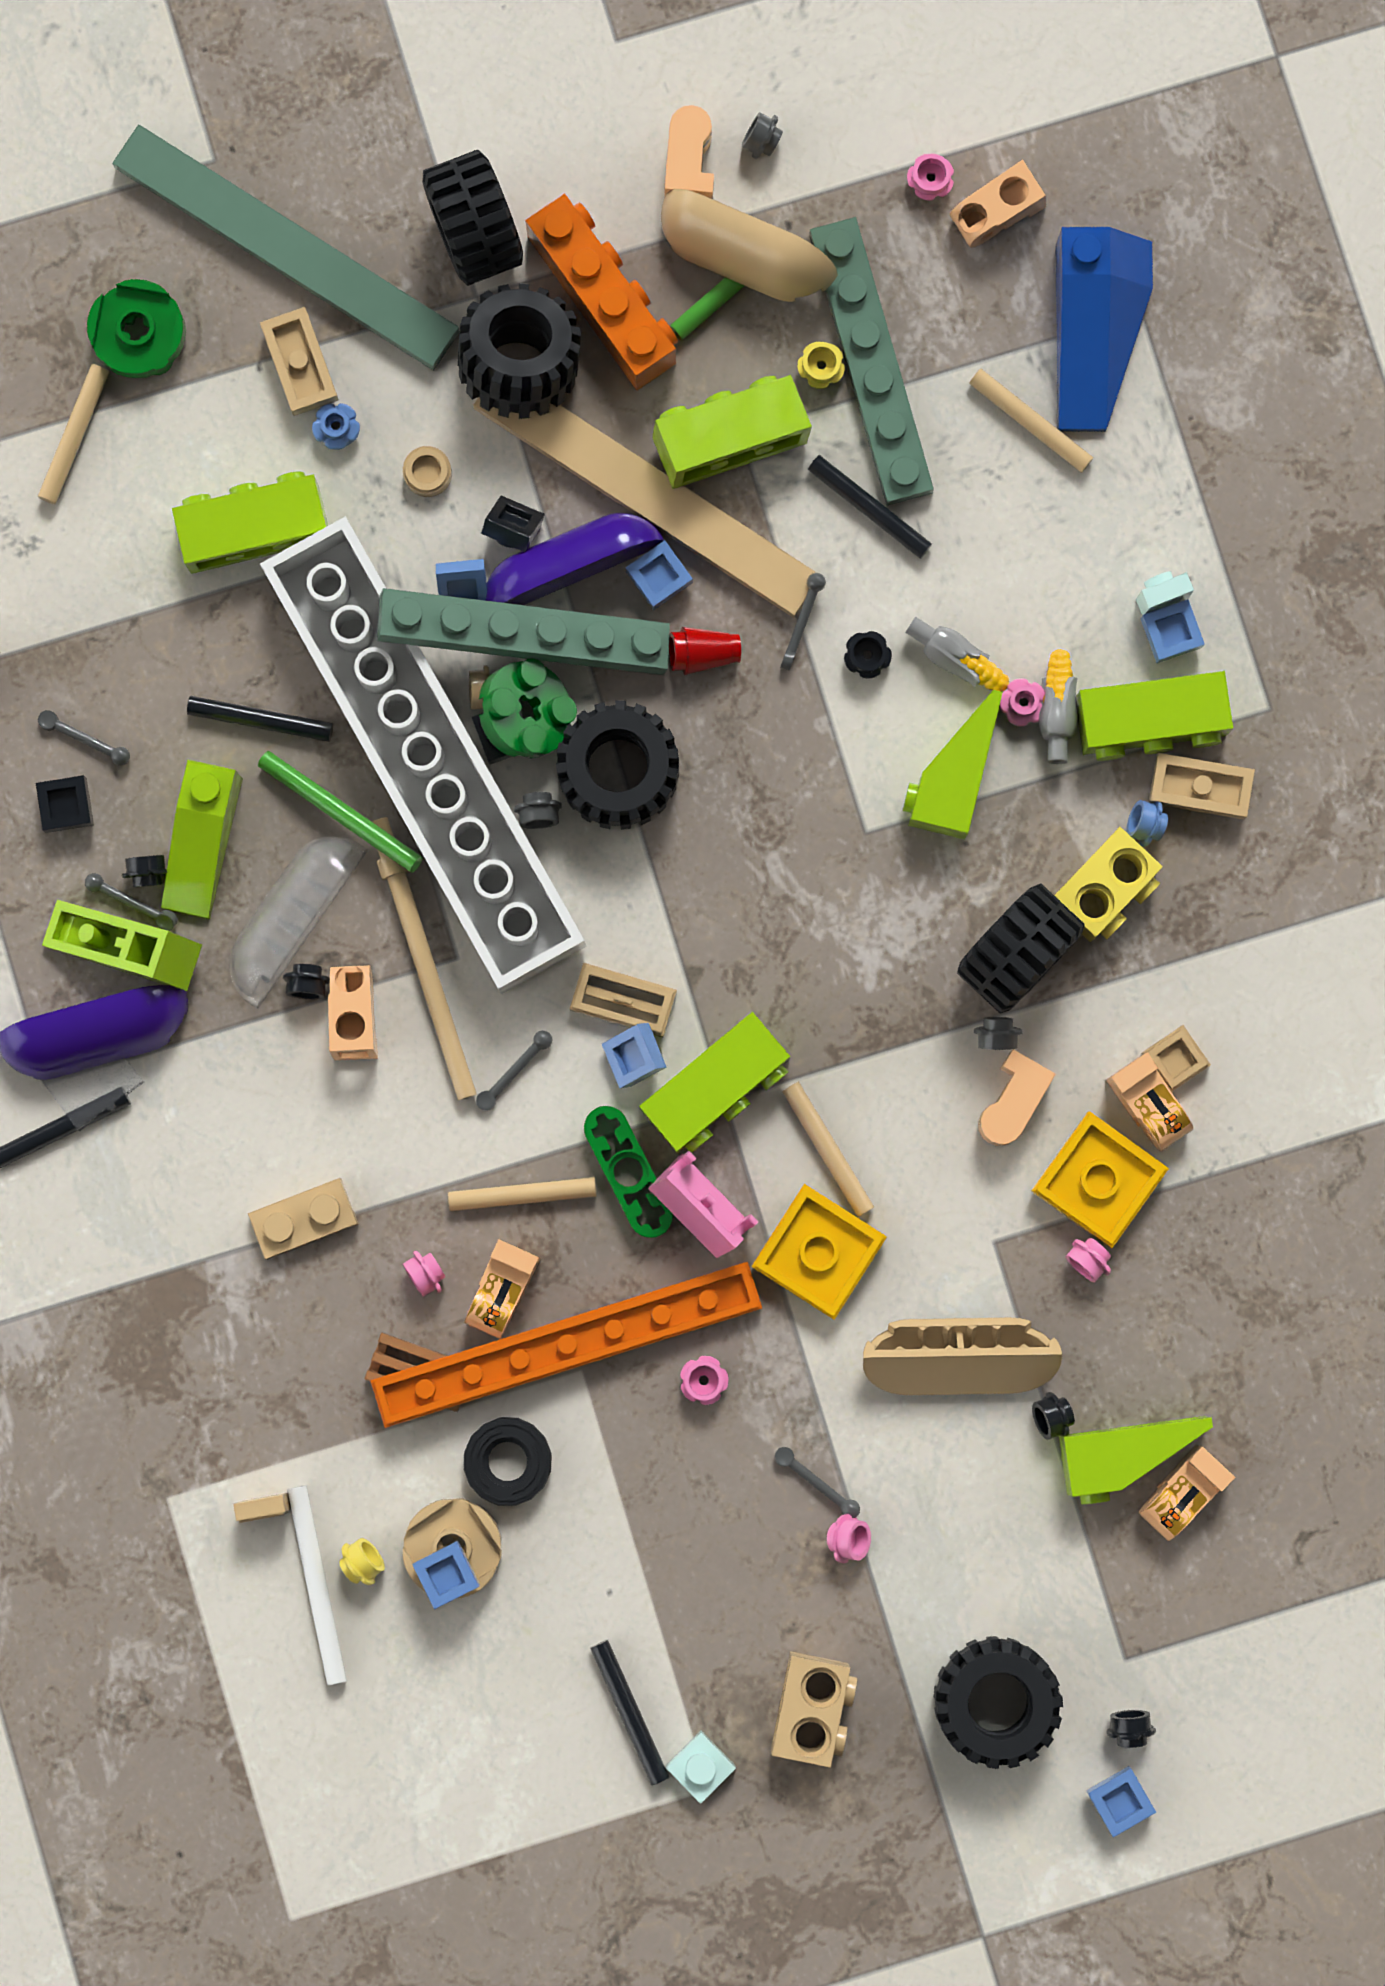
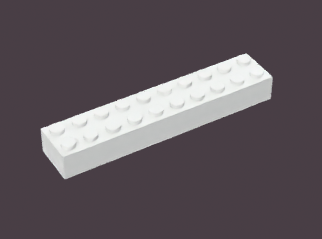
M346 516L260 563L500 993L503 994L585 948L584 938L419 646L377 641L379 598L382 589L386 587Z

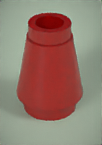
M682 627L680 632H670L669 661L672 671L682 670L684 675L731 663H740L739 634Z

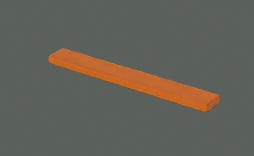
M747 1261L370 1381L384 1427L388 1428L762 1309V1305Z

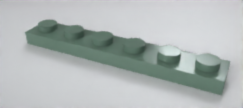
M853 217L812 228L809 232L812 245L821 250L833 262L837 270L838 276L825 292L886 506L933 494L934 487L857 219Z
M383 588L379 598L377 641L524 659L534 658L540 661L664 675L668 670L670 623Z

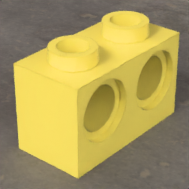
M1119 827L1054 896L1085 924L1082 935L1089 942L1094 940L1099 934L1108 939L1127 919L1120 911L1133 898L1141 904L1159 886L1160 882L1154 876L1163 866L1126 831ZM1128 859L1135 864L1138 874L1134 882L1125 883L1115 876L1113 864L1116 860ZM1092 893L1102 899L1104 913L1101 917L1091 918L1082 912L1080 908V898L1082 895Z

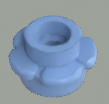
M329 403L322 406L316 412L317 420L312 424V432L316 440L323 442L327 448L332 450L343 449L358 437L360 424L355 420L356 413L350 406L343 403L334 406V404ZM333 422H339L340 428L334 430L331 428Z
M1139 800L1132 808L1126 832L1132 838L1140 840V846L1146 847L1152 840L1159 841L1164 835L1168 823V815L1163 812L1162 803H1149Z

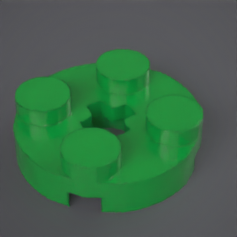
M131 279L115 284L116 288L109 290L105 296L101 294L94 301L88 315L87 334L98 359L112 372L123 377L147 378L152 375L166 373L171 368L173 361L181 353L186 336L185 320L177 302L170 297L164 288L151 281ZM136 318H143L144 326L149 329L147 335L141 336L139 340H131V335L124 332L125 325H133Z
M534 658L512 662L497 669L488 676L480 689L479 699L483 698L482 706L484 713L479 715L483 731L498 750L512 757L520 755L532 759L554 751L558 748L559 743L563 741V732L569 724L571 725V722L575 720L577 715L576 704L569 697L562 681L555 673L545 667L541 661ZM519 698L531 705L533 718L530 716L523 719L520 716L519 712L522 709V705L518 701Z

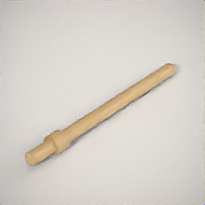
M388 817L372 821L393 836ZM378 850L380 859L376 862L382 880L388 881L458 1101L475 1096L477 1093L406 876L409 871Z

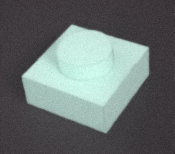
M1168 571L1145 581L1146 589L1140 592L1136 602L1141 614L1144 615L1187 600L1193 593L1194 588L1187 572L1173 578L1171 571Z
M700 1731L666 1765V1769L701 1804L736 1769V1765Z

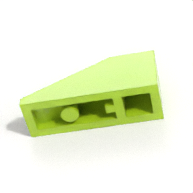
M993 690L922 772L919 783L909 782L902 810L911 813L908 826L965 840L969 832L1003 692Z
M187 760L176 806L161 905L162 909L210 919L243 780L236 770Z
M61 900L56 901L42 943L44 947L150 981L171 985L185 991L188 990L202 948V944L170 931Z
M1199 1416L1059 1436L1067 1495L1071 1497L1080 1496L1081 1504L1110 1501L1109 1492L1123 1490L1213 1428L1212 1417Z

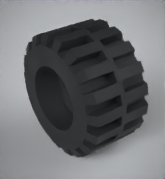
M474 150L423 170L422 183L435 222L458 277L467 286L522 265L523 249L511 212L488 158L480 150Z
M519 283V289H510L509 284L498 286V293L493 294L490 290L480 295V303L473 301L468 306L467 316L462 317L460 324L457 366H459L461 384H467L466 393L472 400L480 397V407L487 411L495 407L499 409L498 416L509 418L510 412L519 413V419L530 418V412L536 411L539 416L549 413L550 403L558 407L565 401V393H571L575 386V377H577L581 331L580 327H576L577 318L572 310L565 311L566 302L559 296L553 300L549 298V290L539 287L537 292L529 290L530 284ZM509 343H524L536 348L542 354L528 360H516L504 356L496 349Z
M615 700V705L605 706V702L595 704V710L589 713L584 710L576 716L577 721L573 725L569 724L563 732V741L558 745L556 767L562 792H564L567 802L572 809H576L581 814V817L589 823L595 821L600 824V827L610 829L611 826H620L621 830L631 829L632 824L639 822L643 825L651 821V816L655 813L660 814L666 808L668 799L673 797L676 790L677 778H679V756L674 736L670 729L667 730L665 728L663 720L656 713L652 716L646 712V707L636 703L635 707L626 705V701ZM626 740L636 744L643 750L647 760V771L643 780L634 788L623 792H612L599 787L593 781L589 772L590 757L600 745L608 741Z
M1043 884L1035 885L1023 893L960 961L957 974L1000 1014L1009 1011L1079 939L1085 924Z
M997 1636L986 1637V1640L978 1642L975 1639L966 1643L967 1647L959 1652L955 1650L949 1656L951 1660L946 1667H941L938 1673V1685L934 1686L933 1697L936 1705L934 1710L941 1730L958 1753L961 1752L966 1756L967 1760L975 1764L980 1762L986 1764L988 1768L999 1769V1765H1008L1009 1768L1020 1766L1019 1762L1027 1758L1031 1762L1040 1756L1037 1752L1044 1745L1047 1748L1054 1740L1051 1736L1054 1729H1059L1062 1718L1059 1716L1060 1707H1063V1696L1059 1693L1058 1686L1060 1684L1056 1675L1038 1653L1017 1640L1008 1637L1006 1640L999 1639ZM993 1673H1007L1019 1680L1025 1689L1027 1696L1025 1711L1021 1718L1007 1729L999 1731L986 1730L979 1726L970 1714L968 1706L970 1693L976 1683L985 1676Z

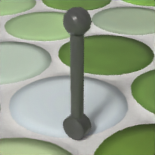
M812 573L807 579L809 590L780 667L790 671L817 593L823 590L826 585L825 577L820 573Z
M45 710L38 716V723L44 730L52 731L56 729L110 756L113 763L118 766L129 762L130 753L126 748H114L59 721L58 716L50 710Z
M92 873L86 877L85 886L89 891H101L156 920V924L160 929L170 931L177 924L178 919L174 912L170 910L160 912L104 883L103 878L99 874Z
M544 1030L538 1031L534 1035V1043L489 1091H482L478 1094L476 1103L480 1109L491 1110L494 1108L496 1097L541 1049L544 1050L551 1046L553 1039L549 1032Z
M781 1447L776 1451L775 1460L778 1465L789 1466L838 1505L841 1508L842 1515L850 1514L852 1518H856L859 1515L860 1506L857 1501L846 1500L798 1462L790 1448Z

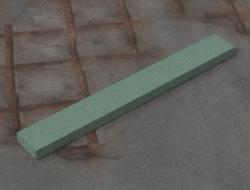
M139 124L112 163L116 170L433 371L460 332L459 327Z

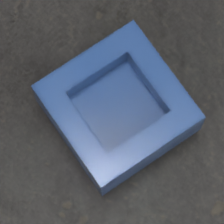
M665 540L625 568L626 573L653 610L693 583V578Z
M484 559L436 563L439 595L485 601L487 580Z
M1188 599L1144 614L1140 618L1156 663L1198 650L1205 645Z
M649 1023L636 1024L602 1043L619 1088L632 1087L667 1068Z
M459 1541L412 1564L434 1610L480 1586Z
M1130 1766L1086 1790L1112 1837L1119 1835L1156 1813Z

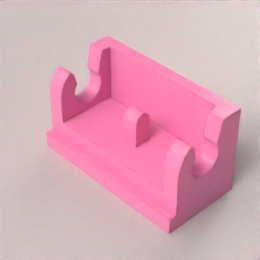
M688 1151L679 1155L648 1189L718 1258L735 1249L744 1240L742 1235L750 1228H753L758 1223V1220L752 1214L744 1217L692 1164L696 1157Z

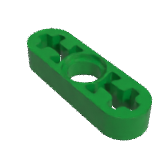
M601 1106L594 1109L585 1120L584 1133L631 1227L637 1234L646 1238H656L663 1235L672 1224L673 1213L653 1193L645 1194L650 1205L653 1208L662 1206L665 1214L659 1217L661 1226L652 1230L649 1224L642 1226L638 1224L637 1217L641 1216L643 1212L637 1199L631 1205H628L624 1199L625 1195L638 1193L648 1183L653 1184L657 1180L626 1117L620 1110L611 1106ZM602 1115H605L609 1121L617 1119L620 1122V1126L614 1130L620 1146L627 1139L630 1140L633 1149L617 1152L609 1161H605L602 1155L603 1151L612 1150L604 1136L595 1138L592 1132L598 1127L596 1119ZM624 1158L636 1159L642 1165L643 1176L634 1186H623L615 1179V1166Z

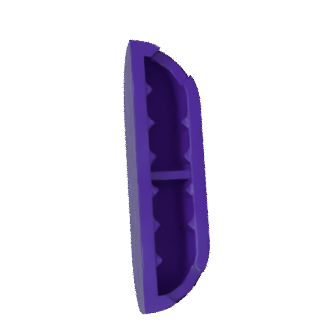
M613 513L602 516L532 546L526 552H518L503 560L493 570L488 579L485 601L517 605L528 604L649 552L663 542L664 539L660 532L642 517L629 513Z
M171 985L146 986L31 1017L12 1024L0 1032V1054L7 1064L16 1071L32 1076L37 1080H49L148 1053L165 1046L171 1041L170 1037L180 1026L184 1014L187 1015L188 996L185 990Z

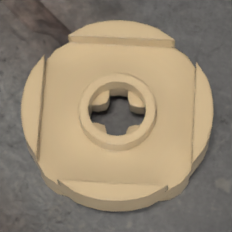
M464 1498L437 1500L421 1509L410 1521L404 1537V1565L414 1583L425 1591L412 1564L444 1547L443 1536L449 1534L453 1539L461 1537L466 1543L462 1549L480 1583L478 1588L458 1597L464 1598L481 1590L494 1576L502 1557L501 1534L492 1516L481 1506Z

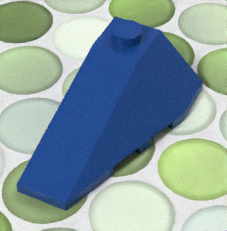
M1112 227L1061 228L1056 242L1058 430L1061 432H1106L1153 289L1152 241Z

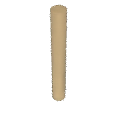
M91 364L37 496L43 501L56 504L109 374V371L101 366Z
M979 369L969 382L971 386L1081 473L1093 460L1094 457L983 369Z
M799 1081L783 1090L784 1096L857 1217L874 1208V1205Z
M595 1177L451 1191L448 1192L450 1211L596 1197Z

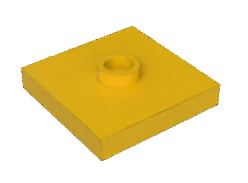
M1088 1111L1034 1185L1031 1192L1111 1249L1169 1168Z
M804 1184L751 1267L835 1320L887 1236Z

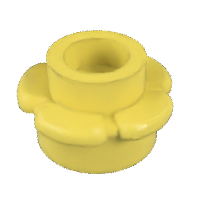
M814 342L804 348V355L798 359L797 369L799 375L802 378H806L811 387L824 389L830 383L839 382L843 377L845 366L841 361L843 354L838 347L826 342ZM823 361L826 367L819 369L817 363Z
M360 1538L350 1545L345 1543L342 1546L343 1558L340 1559L339 1564L345 1576L355 1584L361 1581L366 1585H373L375 1583L374 1578L385 1569L384 1561L378 1550L365 1538Z

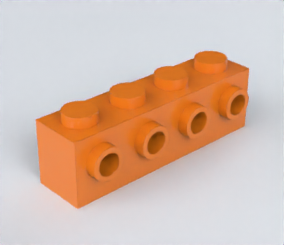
M564 193L525 220L528 239L637 391L676 364V348L674 345L678 343V339L663 318L656 322L646 308L651 304L646 292L635 279L630 283L626 280L619 270L623 266L621 258L608 241L601 244L591 231L596 227L589 212L580 202L573 205Z

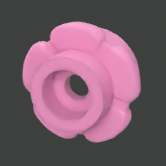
M924 154L915 160L914 166L909 168L907 182L911 188L915 189L917 197L932 201L935 197H944L951 191L954 184L951 176L954 170L951 163L938 154ZM928 174H933L935 176V180L928 181L926 176Z
M1026 679L1013 680L1008 684L1007 691L1002 693L999 705L1000 710L1005 713L1007 720L1016 726H1026L1030 722H1038L1042 707L1041 702L1045 695L1044 689L1038 683H1028ZM1026 698L1028 705L1025 707L1021 706L1019 700Z
M1090 1237L1085 1242L1076 1239L1072 1243L1073 1248L1066 1255V1259L1082 1276L1095 1283L1103 1273L1106 1275L1111 1273V1269L1107 1265L1111 1255L1100 1243Z
M414 1251V1257L402 1264L408 1276L422 1297H425L434 1290L440 1293L442 1289L438 1282L446 1276L431 1253L422 1257L418 1251Z
M701 1356L697 1361L690 1360L683 1366L680 1374L681 1379H683L681 1390L687 1399L693 1402L698 1400L703 1405L713 1404L720 1399V1393L727 1389L729 1379L726 1370L720 1368V1363L717 1359L711 1356ZM703 1375L709 1379L706 1385L699 1383V1378Z
M844 1514L830 1526L827 1533V1545L834 1552V1558L839 1563H847L849 1559L859 1561L869 1551L871 1531L866 1522L852 1518L850 1514Z

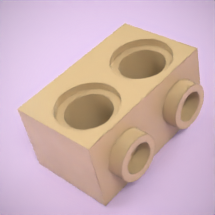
M790 1651L771 1745L772 1756L831 1768L833 1755L842 1757L847 1736V1727L839 1725L843 1706L852 1707L857 1685V1677L849 1676L850 1666L848 1663ZM818 1672L827 1673L834 1679L832 1692L824 1698L812 1697L806 1691L807 1680L811 1675ZM807 1722L818 1723L824 1729V1738L821 1743L811 1748L802 1746L796 1739L797 1730Z

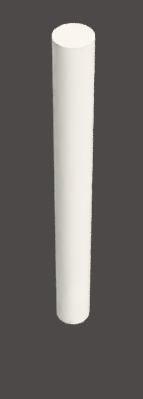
M307 1486L287 1489L327 1685L345 1682L347 1679Z

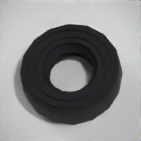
M500 1417L483 1424L470 1437L464 1451V1472L470 1487L482 1499L497 1506H516L531 1500L544 1488L551 1473L552 1453L546 1437L533 1424L520 1418ZM503 1442H512L519 1445L527 1457V1466L524 1473L512 1481H503L496 1478L489 1467V1455L492 1449Z

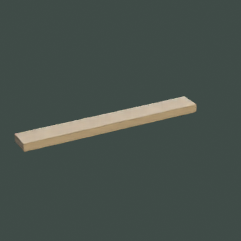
M480 397L473 404L476 411L630 512L647 520L656 529L786 614L795 618L803 606L809 590L807 579L812 573L817 572L685 486L672 489L667 474L561 405L556 407L550 403L549 413L539 416L536 411L530 412V418L519 419V413L510 412L509 418L498 416L499 409L492 407L490 411L480 407Z

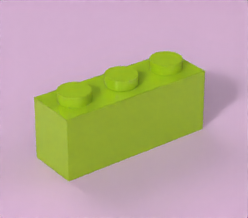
M788 375L779 379L776 376H766L756 380L749 386V389L732 394L731 391H721L708 397L704 402L705 404L687 409L686 406H677L663 412L659 417L660 419L655 420L652 436L672 489L805 445L808 442L812 425L792 376Z
M301 471L290 472L277 477V483L258 487L257 483H244L230 488V494L211 498L209 494H198L182 500L183 505L172 508L184 564L190 573L194 574L280 553L327 527L328 522L323 501L314 474L305 476V473Z
M1225 671L1080 690L1076 695L1083 755L1096 754L1097 761L1122 758L1125 756L1126 749L1144 747L1145 754L1164 753L1174 749L1173 743L1192 741L1193 748L1215 746L1221 744V737L1227 736L1233 729Z
M752 1011L643 1102L639 1108L677 1154L685 1147L693 1153L713 1136L712 1132L708 1129L722 1116L730 1122L751 1104L746 1096L761 1084L767 1091L788 1073L783 1065L789 1061L791 1056Z

